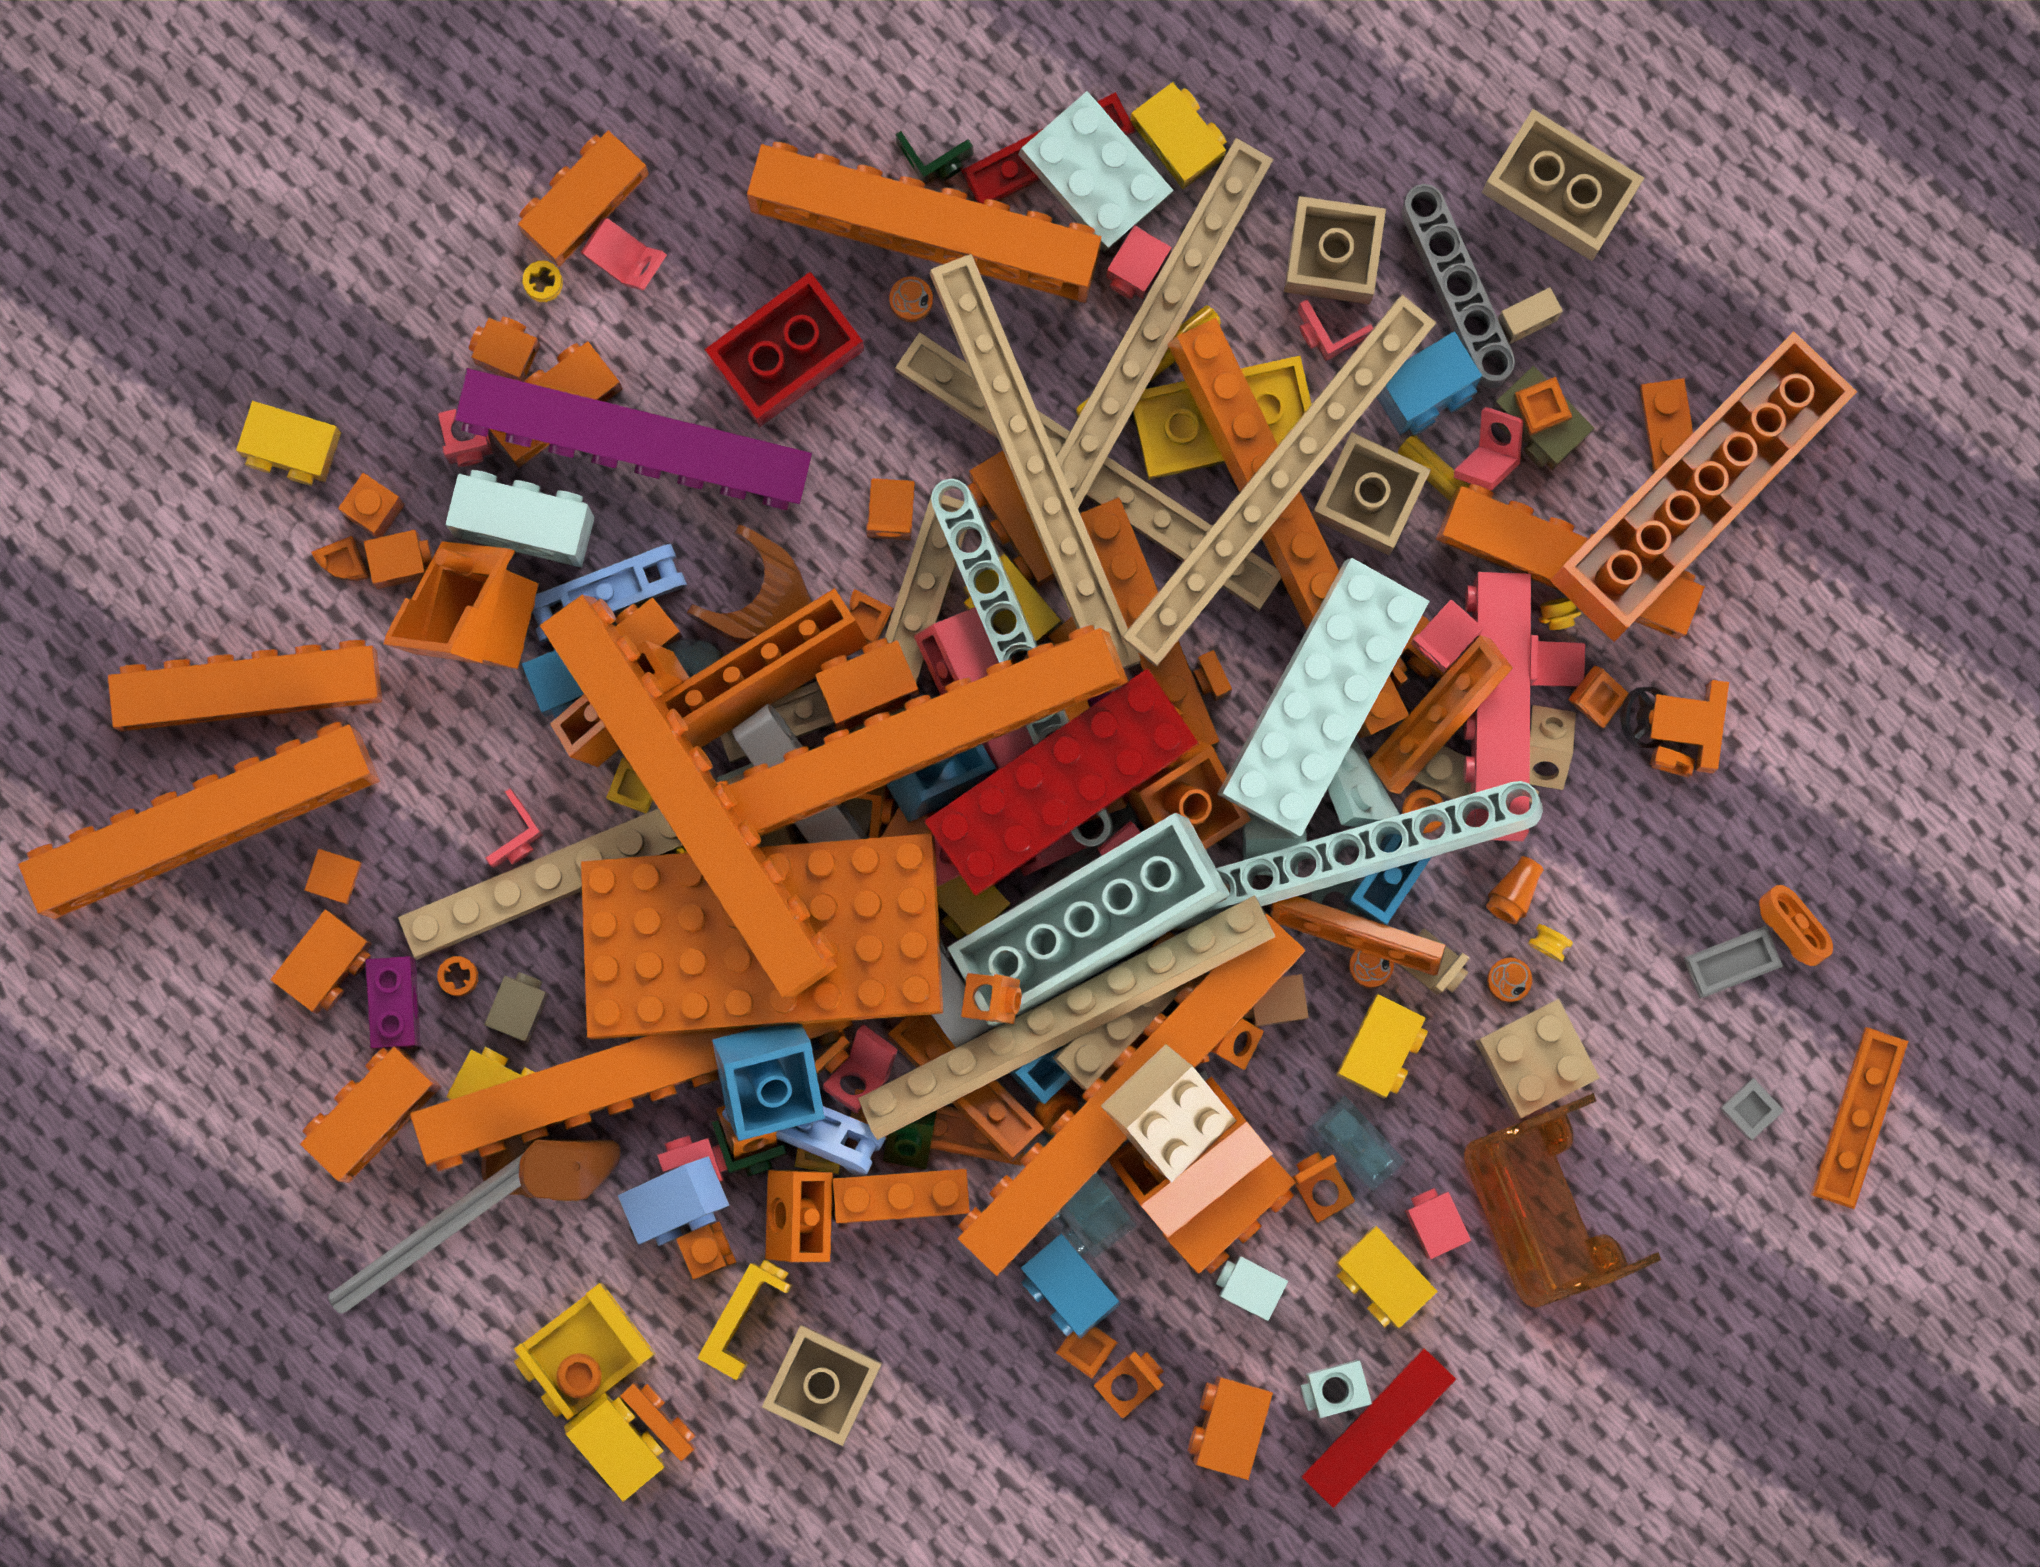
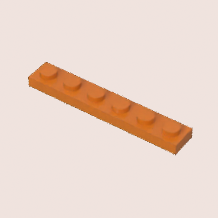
M1118 497L1084 511L1080 515L1125 623L1130 628L1159 591L1122 501ZM1179 640L1157 666H1154L1138 653L1143 671L1147 668L1149 669L1173 706L1184 713L1182 719L1195 738L1209 745L1220 742Z

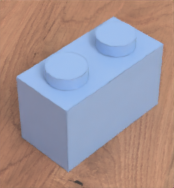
M709 1156L682 1165L618 1195L638 1245L653 1239L656 1240L658 1246L666 1244L682 1236L681 1227L689 1224L691 1231L711 1224L716 1221L714 1212L729 1206Z

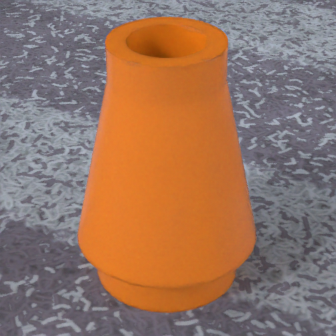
M1521 856L1517 864L1488 893L1490 900L1486 905L1487 909L1497 918L1510 924H1517L1520 918L1527 916L1539 877L1544 871L1543 867L1533 859Z

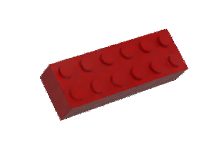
M1147 668L1129 680L1128 683L1104 697L930 816L924 822L973 894L979 896L1200 744Z

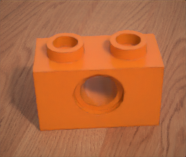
M768 1170L765 1259L786 1262H830L833 1172Z

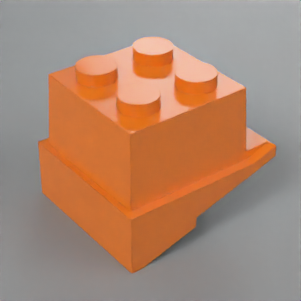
M441 541L412 598L404 599L385 635L383 644L415 655L518 669L524 650L531 613L535 606V597L539 583L506 570L515 550Z

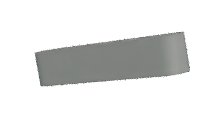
M1416 185L1409 191L1403 203L1402 217L1453 332L1455 331L1482 374L1478 384L1491 389L1500 387L1506 383L1514 370V354L1443 195L1432 185ZM1417 199H1425L1432 204L1434 213L1427 217L1419 216L1412 210L1411 203ZM1436 238L1444 239L1450 244L1452 252L1447 256H1437L1430 250L1429 242ZM1451 278H1461L1468 284L1469 293L1463 296H1456L1450 293L1446 283ZM1470 317H1478L1486 324L1487 331L1483 335H1472L1466 330L1464 321ZM1489 356L1497 357L1504 365V372L1496 376L1488 374L1482 366V360Z

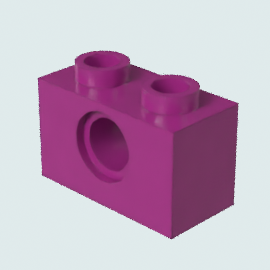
M411 956L366 959L370 1048L374 1050H381L382 1048L389 1050L394 1046L400 1049L421 1047L416 959Z

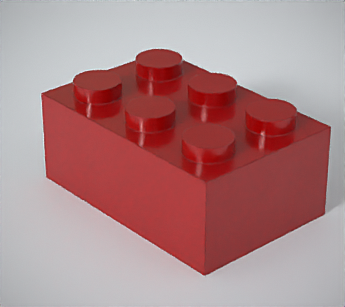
M809 272L704 350L707 360L760 428L862 353L864 345L863 340L813 274Z

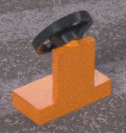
M1711 680L1706 685L1704 701L1666 696L1654 687H1638L1632 690L1626 696L1620 714L1621 727L1626 739L1638 748H1654L1663 741L1699 745L1695 771L1714 773L1719 767L1729 682ZM1645 692H1649L1655 697L1654 703ZM1638 696L1640 708L1636 715L1638 726L1633 732L1630 725V709ZM1651 731L1650 739H1654L1647 744L1639 741L1641 737Z

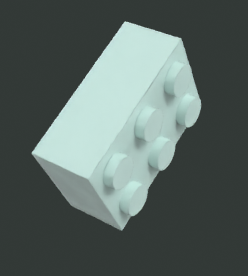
M1088 91L1023 146L1018 153L1077 223L1095 229V235L1102 236L1100 249L1103 252L1108 250L1174 191Z
M471 470L470 476L458 474L445 524L455 538L492 547L509 548L517 553L582 568L595 518L588 504L582 502V496L561 490L557 491L556 497L547 495L539 491L540 486L520 480H514L513 486L497 482V476L478 470Z

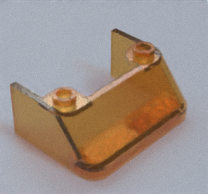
M1594 1093L1468 1143L1464 1151V1162L1516 1292L1520 1299L1531 1307H1541L1617 1281L1662 1260L1659 1252L1627 1262L1621 1246L1613 1237L1607 1234H1598L1589 1238L1556 1155L1569 1150L1574 1140L1573 1128L1567 1114L1597 1102Z

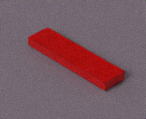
M1116 92L1097 101L1126 136L1135 133V128ZM1043 129L961 170L977 203L984 204L986 199L1000 201L1040 181L1038 176L1022 160L1018 153L1023 146Z
M1423 1348L1372 1401V1404L1368 1405L1300 1477L1334 1508L1456 1381V1378Z

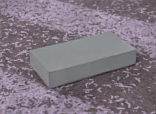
M1767 925L1683 958L1699 999L1783 967Z

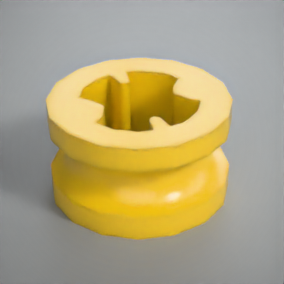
M539 260L531 263L524 271L522 283L526 293L533 300L549 302L560 294L563 288V279L559 269L553 263ZM542 271L550 272L548 276L550 280L555 279L554 285L546 286L543 292L535 291L537 286L535 283L531 284L532 277H540Z
M1538 924L1536 927L1538 935L1534 939L1530 938L1528 944L1558 962H1563L1565 958L1563 950L1571 948L1573 942L1559 932L1545 925Z

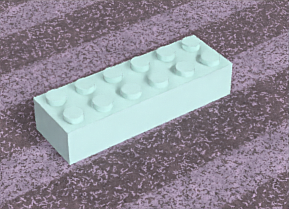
M1353 558L1344 561L1217 795L1293 837H1301L1430 601Z
M1173 813L947 948L965 982L968 973L989 976L997 974L1020 980L1019 988L1021 989L1022 999L1019 1012L1015 1014L1016 1018L1067 992L1229 897L1230 894L1189 818ZM983 985L975 993L974 999L982 1011H989L993 987L991 985ZM986 1021L988 1025L995 1027L1004 1024L1000 1022Z

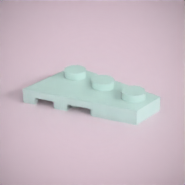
M1354 739L1327 788L1341 825L1360 827L1400 815L1356 739Z

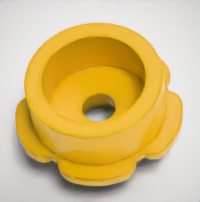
M1567 597L1540 604L1542 617L1538 618V620L1543 624L1548 623L1549 630H1560L1574 626V618L1580 616L1582 612Z

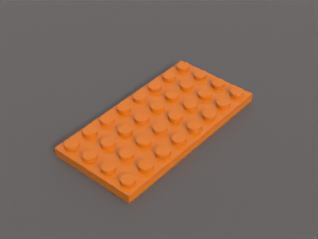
M930 833L759 847L766 859L772 857L778 863L785 874L786 879L782 883L791 897L794 894L803 901L810 913V917L806 919L815 934L821 932L828 939L835 952L831 958L837 968L797 996L782 998L688 853L581 861L587 1038L595 1040L943 1014L934 835Z

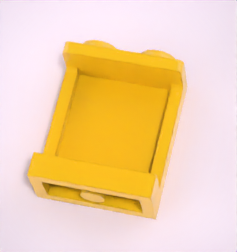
M763 1260L760 1266L750 1263L697 1359L735 1380L741 1379L749 1362L726 1349L764 1282L784 1293H789L793 1284L785 1281L789 1272L768 1260Z
M599 1283L537 1333L515 1347L514 1350L519 1357L514 1360V1363L529 1382L536 1378L546 1391L541 1396V1399L556 1418L563 1414L567 1420H570L656 1353L605 1285ZM581 1353L589 1355L601 1368L602 1381L598 1390L593 1395L584 1399H575L567 1396L557 1383V1370L560 1363L572 1354Z

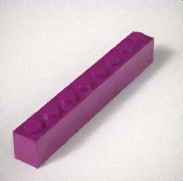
M466 368L454 420L463 422L461 431L487 437L489 429L506 433L505 442L529 448L531 447L532 439L550 443L548 452L574 458L575 450L593 454L591 463L617 469L618 460L636 464L634 473L660 479L661 471L678 475L677 484L701 490L704 481L721 485L719 494L745 500L747 492L764 496L763 505L788 510L789 502L800 504L812 457L810 452Z

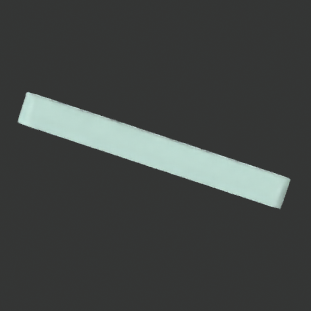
M946 479L941 481L932 491L931 502L999 663L1011 660L1017 652L1029 651L1038 645L974 495L959 480ZM950 489L961 490L965 498L962 507L955 512L945 511L941 504L942 496ZM969 529L979 531L982 537L980 547L971 553L963 552L959 548L958 543L961 534ZM984 570H994L999 576V585L992 593H980L976 587V579ZM1004 610L1012 611L1017 619L1016 627L1009 634H998L993 626L995 616ZM1064 709L1026 725L1034 745H1036L1068 723L1069 719ZM1107 808L1097 814L1104 822V831L1101 836L1092 840L1087 839L1082 835L1080 827L1071 832L1079 843L1095 847L1102 845L1110 838L1113 831V823Z
M1515 781L1216 868L1223 883L1230 885V896L1176 928L1183 929L1196 926L1254 895L1260 905L1264 906L1529 829L1535 826L1541 819L1543 813L1542 803L1534 787L1523 781ZM1519 796L1529 797L1532 800V805L1528 812L1516 815L1509 811V806L1513 799ZM1475 809H1484L1489 812L1488 820L1480 827H1471L1466 824L1468 814ZM1433 821L1443 822L1445 824V831L1440 838L1429 840L1423 837L1424 828ZM1389 834L1401 835L1402 843L1396 851L1387 853L1380 850L1381 841L1385 836ZM1354 846L1359 849V856L1354 863L1350 865L1338 863V855L1343 848ZM1310 858L1316 861L1315 871L1310 876L1301 878L1295 875L1296 865L1301 860ZM1262 871L1273 873V881L1268 888L1264 890L1253 889L1252 882L1258 873Z

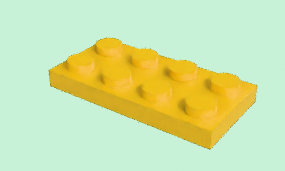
M1301 356L1241 368L1278 445L1311 406ZM1186 381L1144 390L1133 410L1148 480L1225 463Z

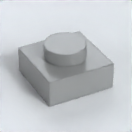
M1751 1078L1719 1108L1749 1141L1758 1136L1784 1111L1755 1078Z

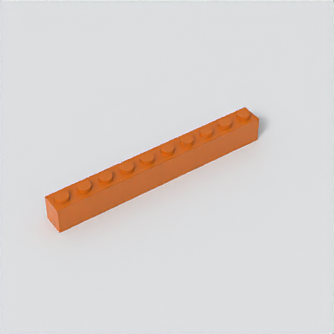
M1214 318L1176 336L1168 343V346L1240 492L1276 449L1278 444L1217 319ZM1299 491L1263 535L1262 540L1307 630L1339 570ZM1390 675L1357 733L1359 739L1370 736L1409 717Z
M582 594L539 626L782 998L797 996L837 968L831 958L835 954L832 945L821 932L815 934L806 919L810 917V913L803 901L794 894L791 897L782 883L786 879L784 872L772 857L766 859L757 845L761 842L758 832L749 821H741L733 809L737 805L733 794L725 784L716 783L709 772L713 768L710 759L699 746L693 748L684 734L688 731L685 721L675 709L669 711L660 697L664 694L662 686L652 673L647 672L645 674L636 661L640 657L636 646L626 635L621 637L612 623L616 620V617L611 608L601 598L596 600L594 597Z
M1093 625L1085 626L1071 632L1068 635L1070 639L1068 642L1056 647L1052 643L1037 646L1027 652L1028 659L1016 664H1012L1011 660H1006L992 665L986 669L988 675L973 682L970 677L954 681L945 687L947 691L945 694L933 699L930 698V695L914 698L904 704L905 711L891 717L889 712L874 715L864 721L865 728L853 733H849L848 729L834 732L823 738L825 744L810 751L808 746L794 749L783 755L784 762L770 768L767 763L760 764L743 772L744 779L730 785L727 780L717 782V784L723 783L727 786L736 799L737 805L733 809L741 821H749L759 836L762 837L1128 683V679L1110 633L1102 628L1095 630Z
M1267 913L1265 915L1276 937L1210 970V973L1199 985L1191 980L1174 998L1179 1006L1168 1017L1160 1013L1144 1029L1143 1032L1148 1036L1147 1040L1137 1050L1129 1045L1112 1063L1118 1070L1105 1083L1099 1077L1081 1096L1087 1103L1075 1115L1068 1109L1050 1128L1056 1134L1045 1147L1037 1142L1020 1160L1025 1168L1013 1180L1008 1175L1004 1176L989 1192V1195L994 1199L993 1202L983 1212L975 1207L958 1225L963 1233L957 1239L996 1276L1014 1260L1128 1139L1101 1105L1165 1044L1196 1068L1304 954L1306 950Z
M852 1020L802 1025L810 1041L818 1039L820 1046L835 1043L843 1035L845 1036L844 1030L850 1029L853 1023ZM755 1028L649 1035L412 1112L410 1117L426 1167L435 1164L438 1172L463 1164L461 1156L477 1150L480 1157L489 1156L506 1150L504 1142L520 1136L523 1143H528L549 1136L547 1128L563 1122L566 1130L587 1124L592 1121L591 1113L606 1108L609 1116L634 1108L632 1100L650 1095L653 1102L677 1094L675 1086L692 1081L694 1088L718 1081V1067L712 1040Z

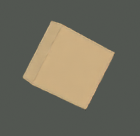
M1551 287L1501 311L1498 321L1510 345L1556 322L1563 310Z

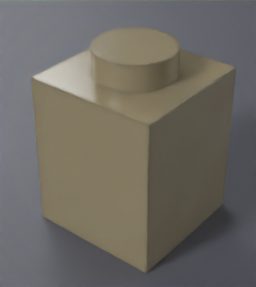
M518 972L515 979L504 976L484 1025L530 1043L549 997L548 993L540 990L543 982L521 972Z

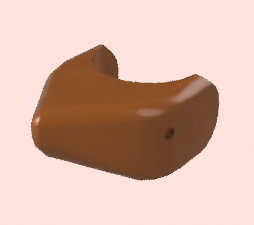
M739 524L734 535L750 546L760 556L764 564V582L759 594L749 605L739 611L720 614L691 604L687 614L692 619L723 637L739 644H745L812 601L801 572L788 552L759 533Z
M514 1138L504 1142L506 1150L482 1158L481 1174L483 1181H486L522 1155L519 1164L521 1186L509 1195H523L527 1198H544L558 1201H580L587 1199L617 1167L621 1149L618 1143L608 1139H538L523 1143L522 1138Z

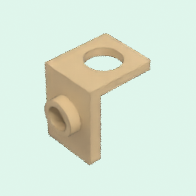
M1533 705L1530 719V785L1564 789L1573 755L1575 712ZM1547 761L1555 764L1559 770L1554 775L1543 776L1536 773L1533 767L1539 762Z
M1422 929L1417 935L1443 944L1426 929ZM1445 946L1438 975L1433 976L1403 965L1400 966L1436 995H1439L1445 988L1452 993L1469 973L1463 966L1470 958L1464 953L1457 955Z

